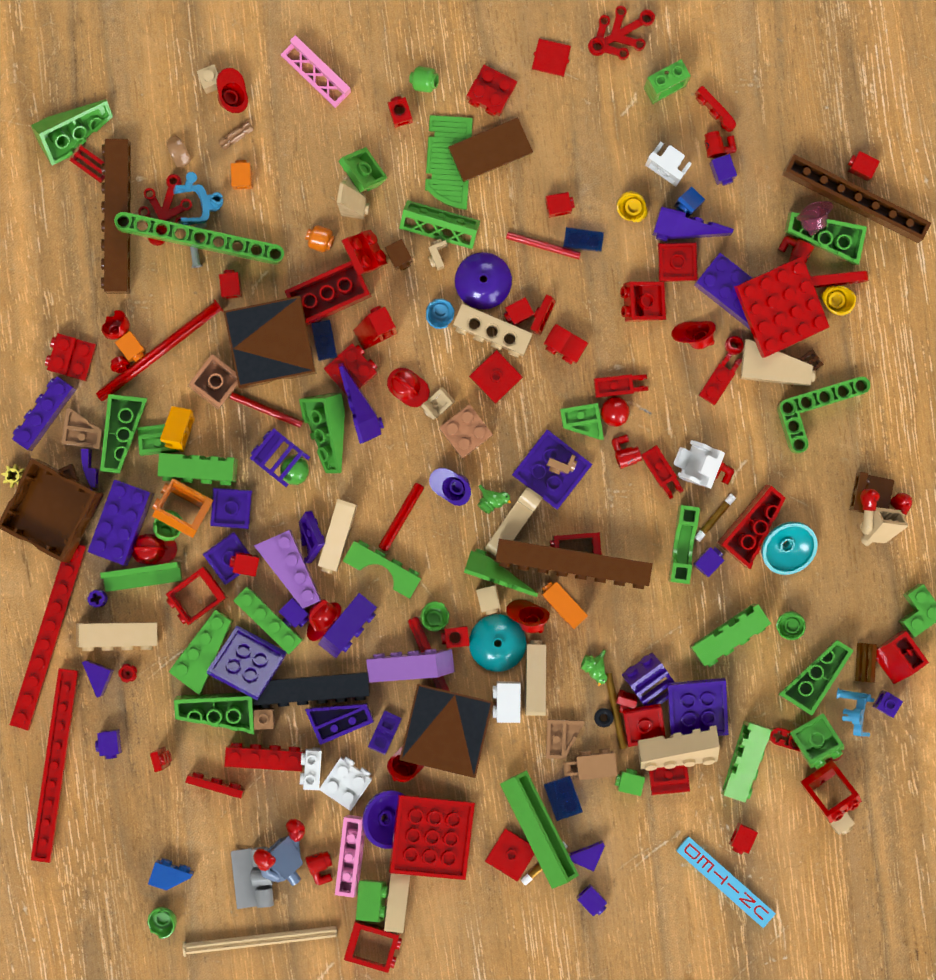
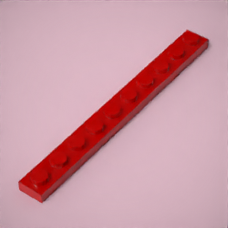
M79 544L70 563H60L9 724L11 726L27 731L30 729L87 546Z
M58 669L31 861L50 863L52 859L79 670Z

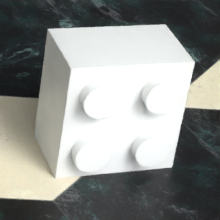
M497 681L496 686H493V698H496V705H493L492 710L493 718H496L497 723H520L521 683Z

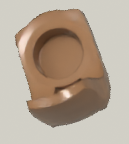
M177 136L170 137L167 140V148L176 167L186 166L191 161V158L184 143Z

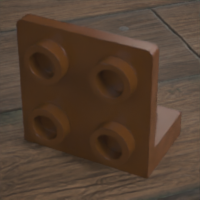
M865 472L856 473L849 510L864 513L863 505L860 501V495L864 489H875L880 495L876 507L889 509L894 480L871 476Z

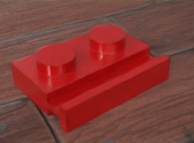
M684 765L676 766L672 769L660 767L649 771L651 796L690 792L688 767Z

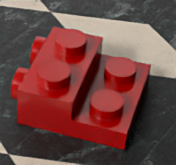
M484 64L466 95V99L469 100L468 103L470 105L486 109L485 112L489 115L500 116L518 81Z
M372 230L362 231L357 235L341 240L358 275L378 270L388 264L386 255L380 249L377 243L378 239Z
M630 281L623 284L620 295L624 298L621 314L622 317H625V322L666 320L664 282Z
M57 333L56 337H52L50 347L53 350L51 355H47L45 366H48L47 370L50 372L87 381L97 345Z
M353 343L324 368L346 396L347 393L339 369L340 363H343L359 388L363 387L378 374L375 370L378 368L371 359L367 361L363 356L365 354L364 350L359 345L354 346Z

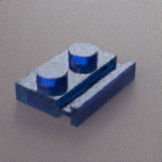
M570 776L544 784L556 821L583 812Z

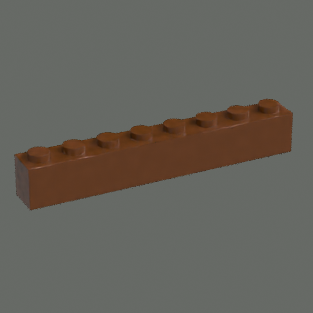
M105 139V144H102V156H105V163H102V175H105V182H102L101 190L102 194H105V201L101 203V210L104 213V220L101 222V230L104 232V239L101 240V249L104 251V258L101 259V269L104 270V277L101 278V288L107 294H130V234L119 231L115 226L114 219L120 212L131 213V142L128 139ZM121 218L118 221L120 226H127L129 223L127 218Z
M795 154L790 158L782 176L916 243L924 239L931 225V222Z
M506 539L498 540L495 562H499L498 566L510 568V564L518 565L520 570L529 571V568L532 567L537 568V572L548 574L549 570L556 571V575L567 577L568 573L576 574V579L587 580L588 576L594 577L595 582L606 583L607 579L613 580V585L625 586V583L633 584L632 588L644 589V586H649L653 563Z

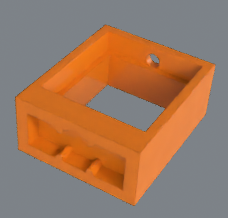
M172 478L170 484L165 483L160 493L163 494L161 500L156 499L152 507L155 510L152 517L193 538L214 500ZM171 492L200 507L192 525L162 509Z
M549 581L542 588L544 592L541 595L572 629H575L588 617L556 581L554 583Z

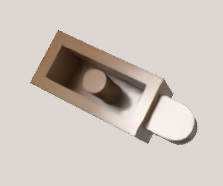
M610 748L599 749V753L592 754L590 750L580 751V755H575V761L563 762L564 776L578 775L579 780L617 776L615 752H610ZM576 764L577 771H572L571 765Z

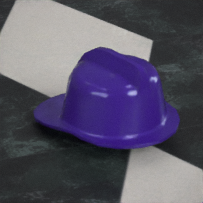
M438 468L431 473L429 484L437 495L457 506L464 505L470 500V483L465 476L447 468Z

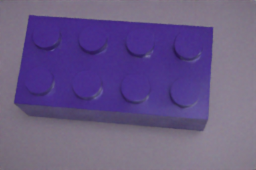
M719 253L694 286L750 329L734 286L752 277L722 253Z
M114 479L88 552L128 566L154 493Z

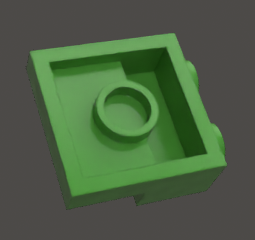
M366 147L343 156L338 161L359 192L377 188L387 179V176Z
M824 713L790 732L810 768L815 767L819 769L826 764L825 760L830 757L836 759L843 754L844 744Z

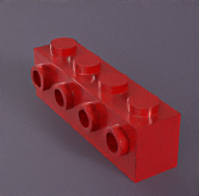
M231 743L225 750L224 767L302 772L304 765H301V753H305V750H300V747L289 746V749H281L279 745H269V748H262L261 744H250V747L242 746V743Z

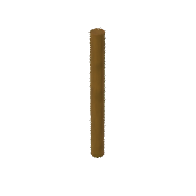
M610 672L606 673L608 678L606 684L619 748L625 749L627 744L619 705L617 704L613 675Z

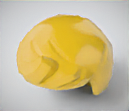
M635 191L623 193L616 202V210L624 220L640 222L647 217L648 211L642 195Z
M831 286L822 292V300L831 313L843 316L849 314L854 309L856 296L849 288L845 286Z

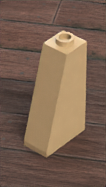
M749 339L744 341L740 379L808 387L811 385V382L815 381L816 371H812L813 365L779 351L762 358L756 342Z
M337 499L318 566L322 567L321 571L330 574L333 571H338L358 508L356 504Z
M531 640L530 644H526L525 714L531 716H546V644H542V640Z

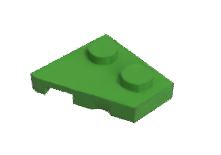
M598 403L560 409L564 429L599 440L604 439Z

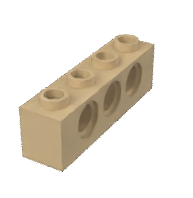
M464 304L461 305L453 324L456 332L462 335L469 333L473 335L474 340L482 343L484 340L490 342V346L495 349L501 350L504 348L509 350L508 354L519 358V355L524 356L533 334ZM477 320L480 326L477 329H471L469 322ZM494 327L498 333L496 336L490 337L487 335V329ZM512 335L515 338V342L507 344L504 341V337Z

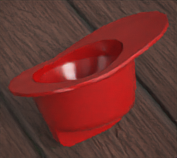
M234 68L221 70L216 79L218 102L222 108L231 113H241L248 105V96L243 76Z
M711 321L683 322L673 328L671 336L677 342L689 343L694 349H703L714 345L713 334L716 330V325Z
M407 368L393 370L387 379L389 391L410 407H419L429 398L430 389L428 384Z
M155 534L140 535L132 556L140 564H166L175 558L177 544L174 540H161Z
M323 599L312 606L309 611L310 623L307 628L309 640L318 641L340 617L342 607L339 603H329Z
M514 600L506 607L507 615L512 620L518 622L522 630L527 633H542L545 623L550 618V613L547 609L527 600Z
M402 747L387 762L388 772L394 782L396 780L398 782H408L424 768L422 765L399 760Z

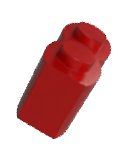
M555 324L544 345L546 346V351L553 355L556 353L562 355V360L571 365L572 363L577 364L588 343Z

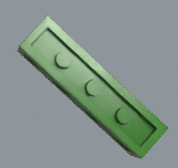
M407 200L399 229L438 240L441 239L442 241L446 240L448 243L473 249L480 220ZM406 217L414 219L417 224L413 226L405 224ZM429 223L432 224L435 229L429 231L426 230L423 225ZM447 228L450 229L453 234L447 236L444 235V233L441 230ZM460 235H471V241L462 240Z
M180 562L100 573L101 579H104L105 592L183 581Z

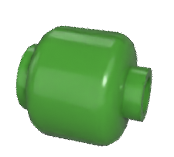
M418 66L414 72L410 73L409 82L415 91L430 93L437 88L439 75L433 68Z

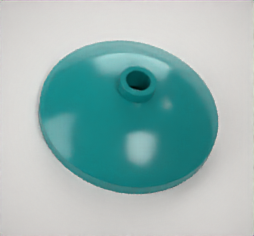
M786 522L775 527L766 536L761 550L762 559L766 566L777 574H794L803 570L812 562L817 552L818 541L813 530L806 524Z
M493 614L482 618L473 627L469 637V648L473 659L481 667L489 671L502 672L513 668L521 661L526 650V636L518 622L506 615ZM496 640H500L502 642L500 647H496L494 645V642Z

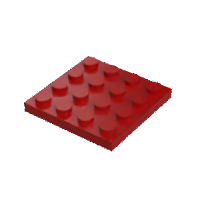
M799 256L734 286L762 358L768 357L830 327L803 256Z
M398 795L389 873L466 880L475 803Z

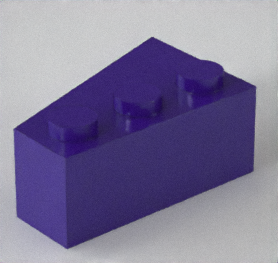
M359 593L326 632L318 645L336 659L342 651L346 652L353 644L350 642L354 636L358 638L363 632L364 628L362 626L366 621L370 623L376 616L374 611L377 607Z
M367 703L309 707L305 709L320 745L375 721Z

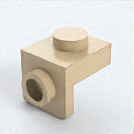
M436 240L428 247L431 255L428 257L432 268L436 267L437 271L444 269V264L438 250L448 246L446 240Z
M442 387L430 399L424 402L421 407L424 413L434 420L455 401Z

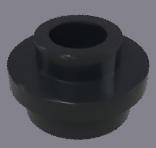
M601 708L596 711L594 720L598 726L605 728L613 722L614 717L609 709ZM602 714L607 715L606 721L600 720Z

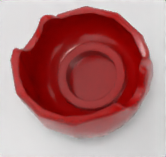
M115 310L114 316H106L101 331L107 339H120L129 331L130 322L121 310Z
M613 396L605 400L601 408L603 421L609 426L618 427L625 424L630 415L629 405L621 397Z

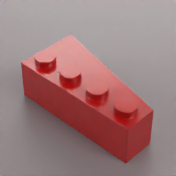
M765 485L717 543L744 567L751 569L753 561L759 553L761 545L786 498L773 486Z

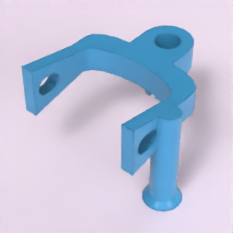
M188 172L185 184L175 185L173 190L174 194L194 191L201 202V217L181 218L179 224L183 225L206 223L210 212L218 211L223 205L221 193L215 192L207 195L202 185H193L197 180V175L194 172Z
M838 688L837 699L840 697L857 700L854 710L844 708L843 714L848 716H842V720L854 724L853 735L870 737L869 732H863V719L866 702H874L875 698H871V694L845 691Z

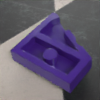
M312 511L304 513L299 521L302 546L307 547L308 554L304 558L305 564L312 563L325 544V539L320 532L317 519Z

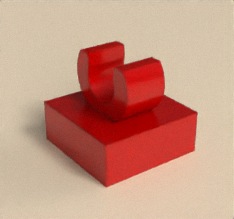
M619 689L617 695V704H620L619 712L623 713L622 710L629 709V707L635 709L638 699L637 695Z

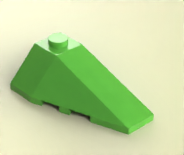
M476 548L475 552H470L464 573L535 597L538 596V593L504 567L498 566L499 564L492 558L486 556V551Z

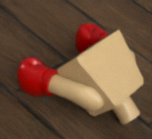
M864 489L861 492L860 501L863 505L864 518L860 524V529L863 533L861 542L865 546H869L872 542L887 543L908 527L904 517L912 506L913 500L910 495L906 493L896 494L890 502L891 506L895 509L876 507L880 495L875 489Z

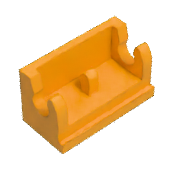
M171 406L160 438L161 442L166 443L165 447L184 452L195 420L192 410Z

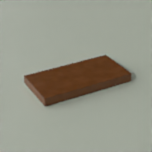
M518 117L448 147L463 183L533 153Z

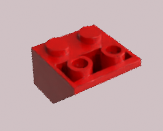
M907 631L897 633L879 646L876 652V661L893 684L913 675L929 663Z

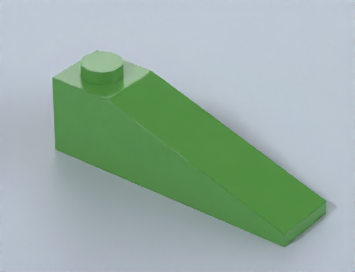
M104 99L49 116L32 124L31 127L40 147L53 166L69 158L73 154V150L80 144L83 145L87 141L86 138L93 132H97L113 115L107 100Z
M328 393L300 398L302 418L305 423L309 424L312 432L310 437L316 441L318 446L317 454L325 473H341L345 420L342 393Z

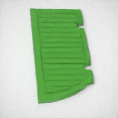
M430 115L429 131L435 133L434 137H428L426 174H432V179H425V191H428L437 200L448 206L467 210L469 181L463 183L448 147L472 137L473 118Z

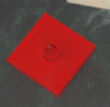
M696 242L658 243L659 282L698 280Z
M497 350L469 376L495 404L523 378Z
M661 704L622 710L628 747L637 746L638 740L664 736L666 739Z
M505 828L485 859V862L518 882L535 854L529 842Z

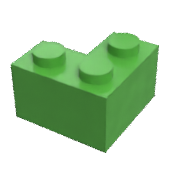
M917 584L903 594L914 611L898 622L908 632L910 637L913 638L936 623V601L924 584Z

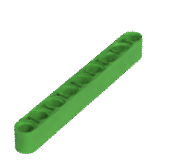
M127 212L118 213L114 219L116 228L124 233L269 264H279L284 257L283 248L276 244ZM127 218L129 220L128 225L120 226L118 224L119 219ZM140 222H145L148 224V228L141 231L137 228V225ZM159 226H164L167 228V232L160 235L156 232V229ZM178 230H183L186 232V236L179 239L175 236V233ZM197 234H202L205 237L202 243L194 240ZM216 238H221L224 241V245L217 247L213 244V241ZM235 242H239L242 244L243 249L235 251L232 245ZM258 246L262 252L259 255H254L251 252V248ZM277 250L281 256L278 259H273L270 256V252Z

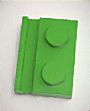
M165 424L137 427L140 456L179 452V450L165 447L166 443L161 442L160 438Z

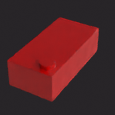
M352 261L285 290L287 298L301 297L307 326L372 297L363 275H358Z

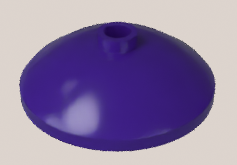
M481 252L470 255L461 262L455 274V288L459 297L464 303L475 309L486 310L500 305L507 298L511 290L512 276L509 267L500 257L491 253ZM480 277H487V281L481 282Z
M394 790L380 792L366 805L362 818L363 831L367 839L377 847L384 849L392 848L398 795H404L401 792Z

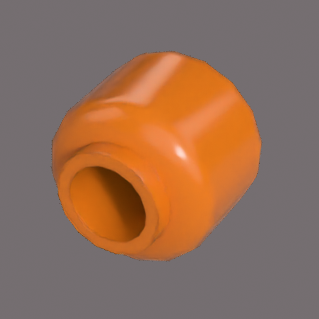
M315 225L313 229H308L305 239L308 240L309 248L324 253L327 250L330 251L335 236H333L332 230Z

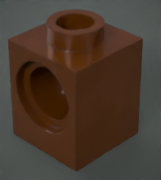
M402 239L385 247V251L395 270L400 269L403 271L411 266L410 263L413 260Z

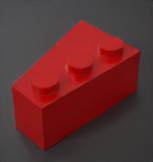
M377 306L371 309V314L367 315L353 330L363 350L397 334L396 326L386 307L381 308V306Z

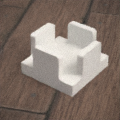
M660 141L649 156L645 166L676 187L692 163L688 162L682 172L678 170L685 155L671 145L668 146L662 156L657 155L664 144Z
M691 440L690 444L692 446L690 451L680 447L675 458L674 465L682 469L681 473L678 472L677 476L684 481L711 489L725 453L704 443Z

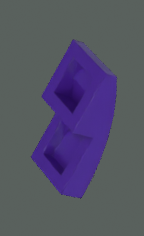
M81 449V460L85 477L91 488H98L99 469L91 468L92 450Z
M384 710L368 748L386 755L402 718Z

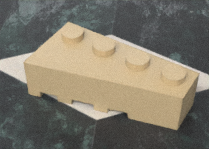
M157 622L76 623V646L82 647V651H94V647H102V651L113 650V647H121V650H133V646H141V650H152V646H157Z
M710 726V730L701 732V729L692 730L693 733L683 735L681 732L674 733L667 739L664 736L638 740L640 768L652 771L661 767L672 769L681 765L691 767L695 764L711 765L717 762L720 749L717 726Z

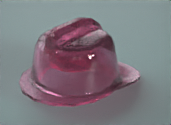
M829 201L812 203L806 206L796 219L800 220L802 228L813 236L827 226L828 214L832 210L833 204Z

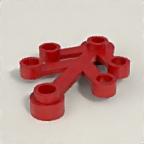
M618 6L615 10L616 17L611 35L605 38L604 34L606 27L610 24V18L607 15H602L598 22L597 36L588 43L589 52L594 56L608 53L618 56L620 60H626L629 56L628 49H618L609 46L613 42L629 45L637 51H642L646 45L642 38L634 39L625 35L641 26H651L655 20V14L651 10H644L641 12L639 19L620 29L627 10L624 6ZM622 9L624 14L619 15L617 11ZM645 16H648L650 18V21L645 22L643 18ZM607 19L608 23L602 24L601 20ZM641 42L643 47H637L636 43ZM599 44L601 49L596 50L594 45ZM625 51L627 55L622 57L620 52Z
M171 174L166 179L168 189L162 207L156 198V192L152 188H147L144 191V197L150 201L160 220L167 221L184 211L192 209L193 205L189 199H183L178 206L170 209L174 197L175 185H182V179L177 174ZM176 178L177 183L171 184V179ZM152 191L153 196L147 197V192ZM185 202L190 203V206L188 208L183 207V204ZM142 206L139 208V215H141L143 209H146L148 213L145 216L150 217L151 212L148 207ZM183 217L176 218L175 223H178ZM159 226L156 232L163 235L167 232V228ZM148 238L149 242L155 246L163 245L166 242Z

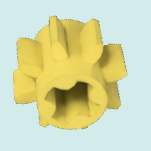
M14 464L13 468L6 466L7 471L1 473V475L5 476L3 483L10 482V488H14L15 484L18 485L25 471L23 468L18 470L17 464ZM12 472L17 473V475L15 476L16 480L11 479V477L13 476Z

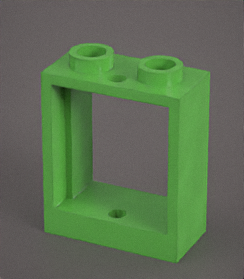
M681 59L649 76L644 85V90L651 103L655 104L686 87L691 75Z

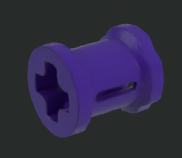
M93 590L89 593L87 600L89 605L93 607H102L107 603L108 596L102 590ZM96 594H97V596H101V597H102V599L99 600V603H98V602H94V598H96Z

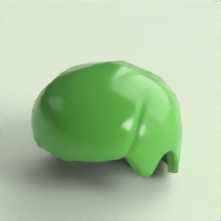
M290 455L283 460L280 466V474L284 472L296 455ZM301 457L283 480L290 485L303 483L309 475L306 459Z
M165 510L166 512L182 520V518L177 512H174L172 510ZM156 518L153 522V532L161 540L173 541L181 533Z
M433 601L426 604L422 609L420 619L427 630L437 632L444 629L448 624L449 611L442 602Z
M788 611L779 616L776 628L781 637L787 640H797L804 634L806 623L801 614Z
M158 907L149 914L147 924L151 933L156 934L159 939L169 937L175 931L177 918L170 909Z

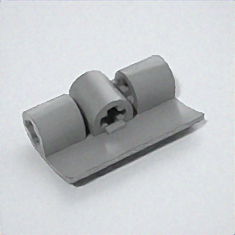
M268 847L231 851L237 909L255 906L257 908L274 906L273 881L262 877L261 871L253 859L257 849L267 851Z

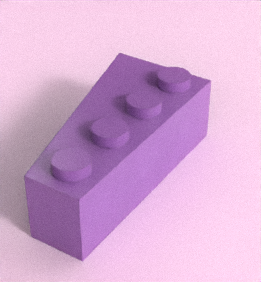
M291 530L254 545L302 608L321 601V597Z
M428 649L420 653L419 650L408 651L407 654L392 652L390 656H385V653L373 654V658L366 660L369 683L437 678L455 672L452 649L439 651Z

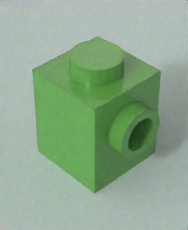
M626 768V771L621 770L620 775L617 774L615 786H617V790L620 792L641 796L645 777L637 774V770Z

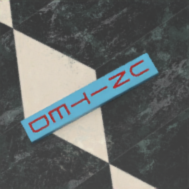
M689 836L676 849L683 858L762 928L774 917L776 913Z

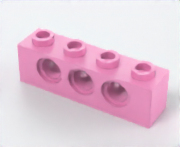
M347 815L343 820L335 895L354 898L358 895L365 839L362 826L363 817Z

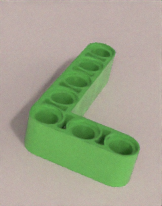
M857 377L780 402L777 406V412L790 451L799 454L806 451L809 445L800 413L862 395L869 391L870 381L866 377ZM857 381H861L864 384L863 391H859L856 388ZM839 387L845 388L846 395L844 397L838 394ZM821 392L827 394L828 400L826 402L820 400L819 395ZM802 398L809 400L810 405L808 408L802 406ZM784 403L790 404V413L783 411ZM790 421L797 424V430L794 432L788 428ZM797 439L803 443L801 450L794 447V442Z

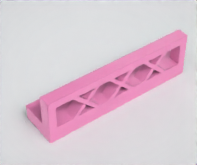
M295 35L290 40L291 44L281 54V57L336 108L351 93L350 87ZM295 48L300 53V60H291L287 55ZM302 63L312 64L313 73H304L302 71ZM316 76H324L327 79V86H318L316 84ZM338 89L342 95L334 101L329 97V90Z

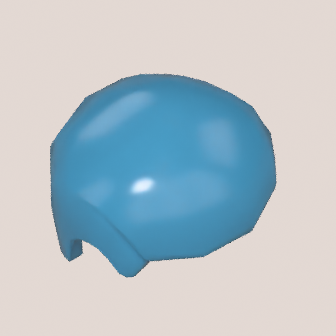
M443 298L434 299L426 308V320L430 326L436 329L448 327L454 319V307Z

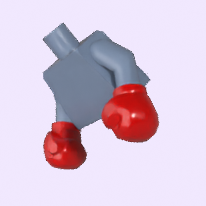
M290 819L286 823L288 836L278 839L267 851L264 849H257L255 851L253 859L260 869L263 878L273 882H281L287 879L292 886L300 882L301 878L296 870L303 864L300 840L304 837L305 826L298 819Z

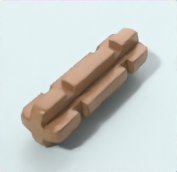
M248 121L245 122L241 128H236L226 138L223 137L219 140V145L223 150H226L230 147V144H235L245 137L246 133L252 132V125Z

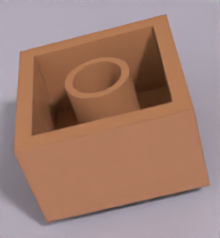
M212 354L190 381L188 387L219 410L237 387L238 381L236 372Z
M470 404L439 427V430L462 459L493 436Z

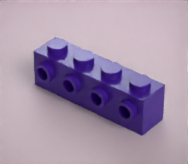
M59 377L52 378L49 381L47 391L44 395H39L35 401L37 405L33 410L30 409L26 413L24 423L21 426L18 425L13 432L12 440L26 450L33 451L77 390Z

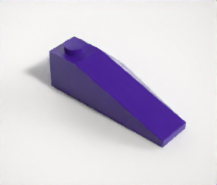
M661 207L657 214L652 235L656 236L658 240L667 241V239L731 236L734 229L714 222L705 224L702 218H687L684 212Z
M340 363L341 377L347 393L349 407L353 414V422L358 440L361 444L381 435V429L384 428L381 417L377 418L376 412L343 363Z

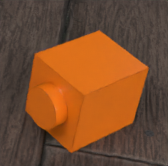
M236 160L235 163H231V185L233 190L253 189L252 166L250 162Z
M131 331L115 342L131 363L133 361L137 362L145 356L143 354L146 352L145 348Z

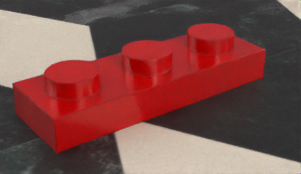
M166 747L158 748L150 753L154 772L162 771L170 766L172 756L170 751L166 750Z
M199 772L188 774L185 783L240 799L245 789L241 788L240 784L230 782V785L222 783L223 780L216 777L207 779L204 778V774Z

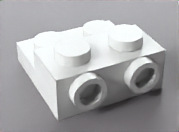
M313 747V749H305V753H301V765H304V773H300V785H303V790H319L321 748Z
M340 757L319 790L351 811L373 778L370 777L371 773L366 769L355 767V762L350 758Z

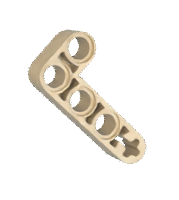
M526 487L484 549L496 557L498 540L506 539L513 541L543 497L529 487Z

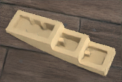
M391 873L384 931L403 933L410 875Z

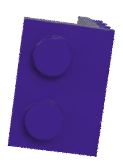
M273 428L272 431L269 430L265 434L261 445H257L253 449L250 459L287 487L289 484L283 480L301 456L307 460L310 457ZM286 442L289 447L271 469L267 468L265 464L281 444ZM292 449L298 452L296 457L280 477L274 473Z
M653 653L644 656L640 662L629 667L622 674V677L633 689L644 706L662 704L668 700L667 690L654 701L647 704L648 701L667 688V683L674 682L663 664ZM664 677L667 678L644 696L641 695Z

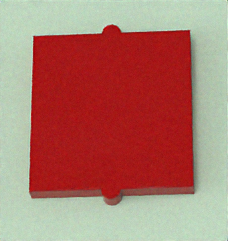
M539 38L536 52L533 53L535 57L532 70L564 77L566 66L569 63L568 57L571 46Z

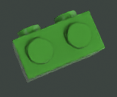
M365 879L359 881L356 920L384 921L387 910L385 898L388 897L389 891L386 881Z

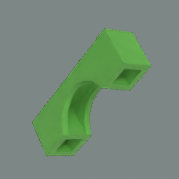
M679 505L668 582L690 584L693 544L700 513L699 507Z
M361 540L358 543L354 541L343 562L359 571L372 564L384 566L393 577V590L410 599L421 581V578L418 577L420 573L411 568L408 571L403 569L402 563L395 559L392 561L385 558L386 554L377 549L375 552L368 549L370 545Z
M246 587L233 600L288 654H291L304 640L291 627L286 625L250 587Z

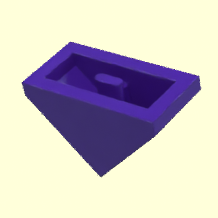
M91 660L83 661L82 664L96 697L103 696L114 670Z
M599 841L571 852L569 856L573 863L594 871L605 846L603 841Z

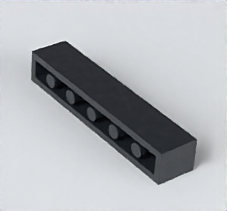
M368 672L270 680L258 701L253 699V703L258 705L259 708H270V704L277 703L278 707L289 706V702H297V705H308V701L316 700V704L328 703V699H335L336 702H345L350 697H355V701L366 700V696H370Z

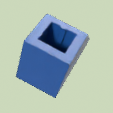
M691 186L678 198L674 207L676 208L675 210L686 213L685 216L689 218L703 204L705 199Z
M161 858V860H157L154 864L148 885L168 890L190 879L194 872L190 871L191 868L186 865L180 864V866L172 864V861Z

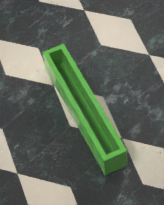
M527 770L500 783L551 888L566 884L579 876Z

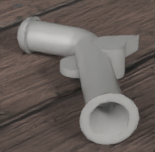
M207 223L197 224L194 227L204 229L207 227ZM195 236V237H194V240H195L196 242H198V243H201L199 240H196V236ZM190 247L193 263L191 268L202 267L198 248Z

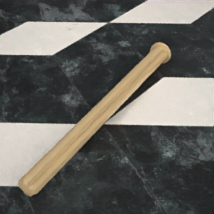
M330 926L191 943L183 941V955L186 957L187 954L333 938L337 937V927Z

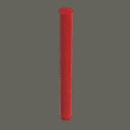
M507 232L506 239L578 260L580 258L581 252Z
M232 392L230 396L231 400L298 428H301L303 421L237 393Z

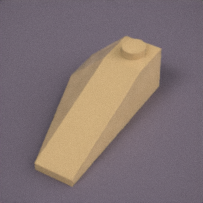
M346 175L344 180L340 182L337 198L340 214L345 217L364 219V215H368L370 203H366L365 195L359 192L349 176Z

